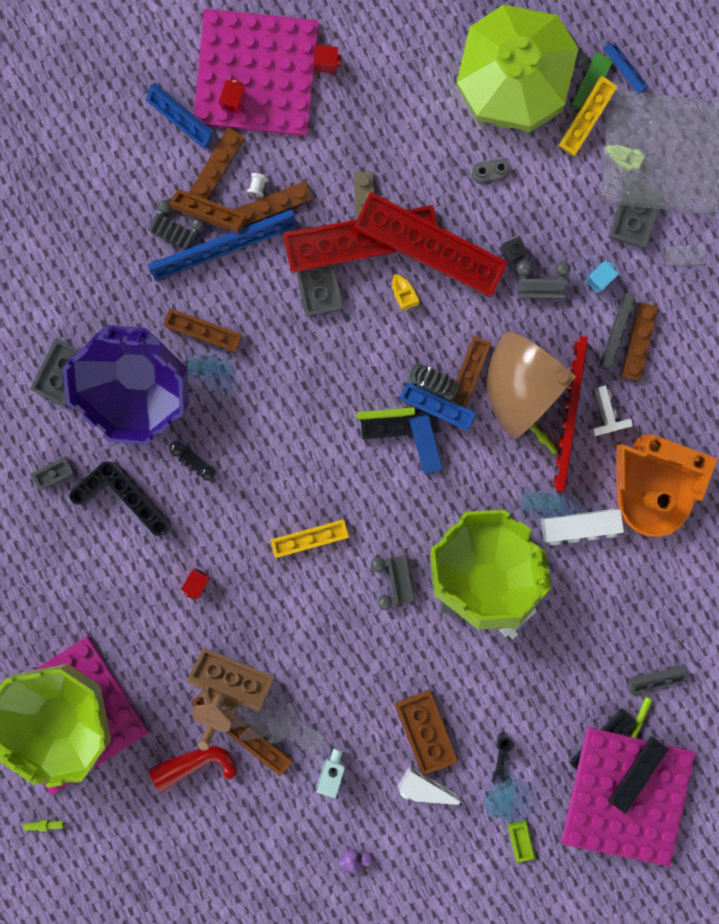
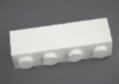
M620 509L541 518L543 541L549 542V545L561 544L562 540H568V543L580 542V538L586 537L587 540H597L601 535H606V538L618 537V533H624Z

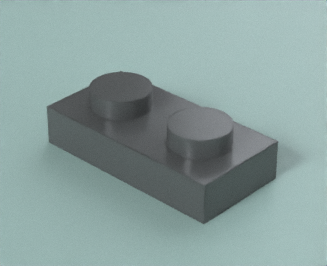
M64 456L31 473V476L38 490L42 491L74 475L75 471L67 456Z

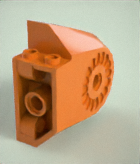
M653 434L637 437L633 448L623 444L617 445V504L621 510L623 521L632 530L644 536L661 537L672 534L682 527L689 517L695 500L703 501L718 459Z

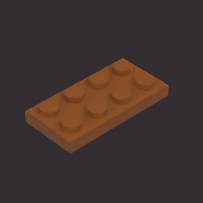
M430 689L394 702L422 776L458 762Z

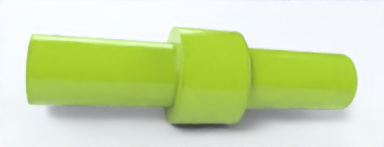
M535 423L529 428L537 437V441L541 445L544 444L553 455L559 451L550 440V436L546 432H542Z
M49 819L24 824V831L39 830V832H48L50 829L64 828V821H49Z

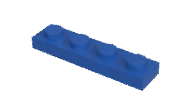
M156 83L150 85L146 101L203 149H206L210 145L214 131Z
M408 382L399 400L468 432L477 416L475 412Z

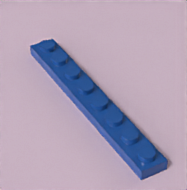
M289 210L246 226L240 230L239 234L235 232L228 233L147 265L155 281L295 229L298 225L293 211Z

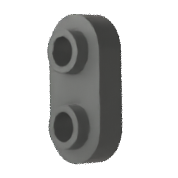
M504 159L477 163L472 170V178L477 183L502 180L508 176L510 165ZM498 166H503L504 170H498ZM483 169L485 174H480L479 170Z

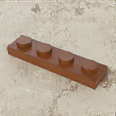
M229 127L227 128L189 193L206 200L210 199L243 144L244 136Z
M306 181L234 210L246 214L247 220L242 227L244 228L313 201Z
M180 189L177 190L169 202L172 209L239 234L247 220L246 214Z
M642 302L637 304L620 377L641 381L658 306Z
M169 308L163 325L168 329L235 353L243 336L238 332Z
M476 336L472 337L456 378L459 384L458 391L453 399L448 401L464 408L467 407L491 342Z

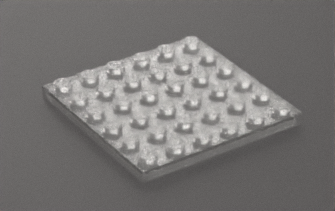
M615 90L608 102L601 203L715 215L718 212L719 101L642 92L638 94L633 91Z

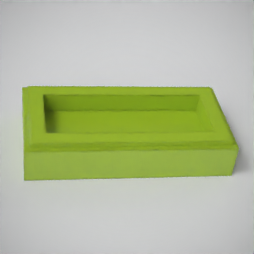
M526 820L507 824L516 863L535 859Z

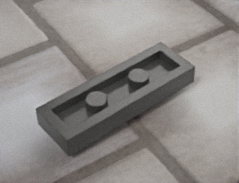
M685 665L680 667L673 666L663 671L656 670L650 674L635 675L629 678L628 689L630 694L633 695L687 682L688 670Z

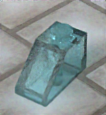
M204 355L186 356L188 376L230 378L231 359Z
M521 492L520 510L563 513L564 494Z
M513 775L508 776L504 783L501 781L488 791V796L484 797L483 808L488 816L511 820L517 781Z

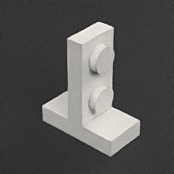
M606 385L594 389L604 425L589 429L591 437L633 426L631 419L615 421L617 414L615 408L611 406L610 400H612V395Z

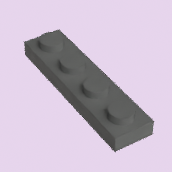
M626 293L622 296L599 368L609 369L616 362L617 356L615 353L622 344V332L626 330L629 324V319H627L629 312H632L635 306V301H633L634 294Z

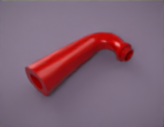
M209 746L208 750L197 749L149 768L150 778L161 794L212 761L222 765L223 776L227 780L232 779L238 773L231 755L228 751L218 746Z

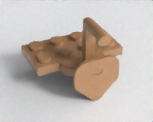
M203 648L187 678V683L204 689L203 698L205 705H197L193 711V718L197 722L208 726L202 740L198 742V747L201 750H208L209 743L216 730L228 732L231 728L232 720L227 714L236 711L240 705L259 712L274 677Z

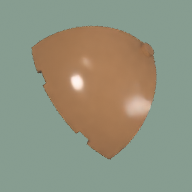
M505 332L493 350L487 371V392L491 408L500 426L514 440L528 430L548 410L576 376L545 350L513 332Z

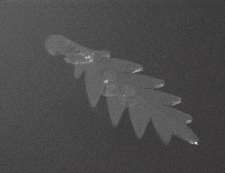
M274 680L268 691L267 701L265 698L259 712L240 705L229 717L232 720L230 729L254 723L239 737L240 740L257 739L274 734L268 740L270 744L287 738L312 753L322 751L325 746V739L321 734L295 720V710L292 703H289L287 711L285 710L281 693ZM199 688L194 695L203 698L204 689ZM299 730H302L303 732L301 737H297V732ZM314 740L319 741V744L316 747L313 746Z

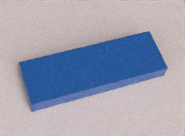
M615 42L608 43L603 48L638 94L649 88V85Z
M428 414L409 419L423 473L428 474L442 470Z

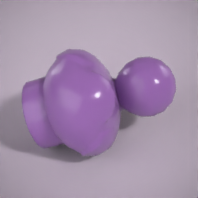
M348 849L344 856L339 858V863L344 874L347 872L355 874L360 871L361 865L368 867L372 863V856L365 852L358 858L356 851Z

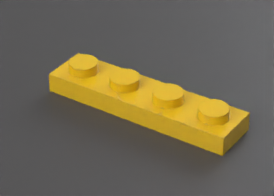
M603 76L598 79L558 144L559 148L572 156L576 155L617 89V85Z
M342 519L270 539L274 556L278 558L349 538L345 520Z

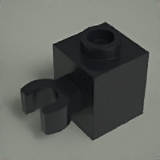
M520 236L503 243L499 248L503 259L508 261L507 265L514 264L513 271L516 275L519 274L517 272L518 263L523 261V258L528 254Z

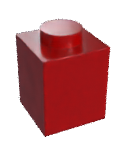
M315 45L314 71L337 74V67H341L342 55H339L338 47Z
M238 80L225 81L219 99L221 109L240 115L247 94L243 83Z
M193 568L181 590L184 591L186 597L198 599L210 581L211 576L197 568Z

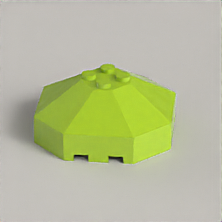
M503 4L469 27L457 78V91L476 122L483 124L484 122L491 123L497 127L515 128L522 130V132L530 133L563 111L579 48L558 15Z
M505 510L465 512L461 516L460 521L455 526L453 525L443 535V539L431 548L430 567L433 594L478 630L519 627L552 588L546 551L529 540L531 528L521 521L516 522L510 517V513Z
M69 664L12 674L4 679L0 685V763L33 785L48 782L45 786L50 788L61 786L67 782L74 781L76 783L83 781L111 741L101 686Z

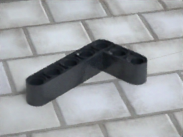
M106 461L101 463L70 492L69 497L72 503L76 505L86 504L109 485L152 534L162 536L171 529L169 520L115 462ZM108 465H111L113 468L111 475L106 473ZM93 478H96L99 482L96 488L91 483ZM121 479L126 482L124 489L119 488L118 485ZM79 491H82L84 493V499L82 501H80L77 497ZM134 493L139 497V501L136 504L131 500V496ZM145 508L151 509L152 515L150 518L144 515ZM158 522H162L165 525L163 532L158 531Z

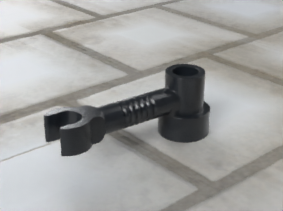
M500 732L497 736L499 748L497 765L492 773V778L495 782V777L501 775L502 783H504L506 752L512 750L513 742L507 733Z

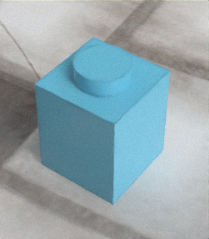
M605 260L585 281L599 293L618 275L616 267Z

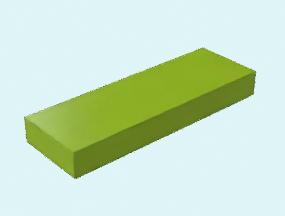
M412 407L357 412V420L414 416L415 409Z

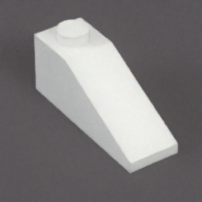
M409 766L398 784L400 795L407 800L412 799L415 802L459 805L461 802L458 794L428 776H422L421 772Z

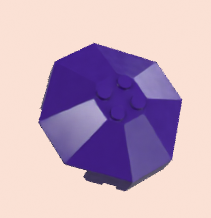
M106 325L80 348L62 368L66 404L71 409L74 407L83 414L81 418L93 428L95 426L104 433L103 437L109 442L147 445L158 433L161 434L174 420L183 416L189 404L188 368L147 328Z

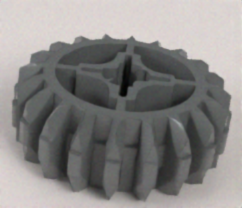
M418 363L413 364L408 372L407 380L410 383L446 400H452L458 391L459 384L457 381L428 366Z

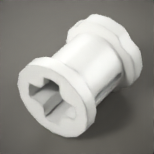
M252 173V182L250 189H247V193L254 197L263 198V189L265 183L268 182V178L262 174Z

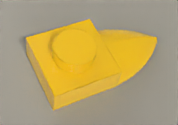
M394 274L392 289L394 298L401 311L403 312L419 305V299L411 284L402 276Z

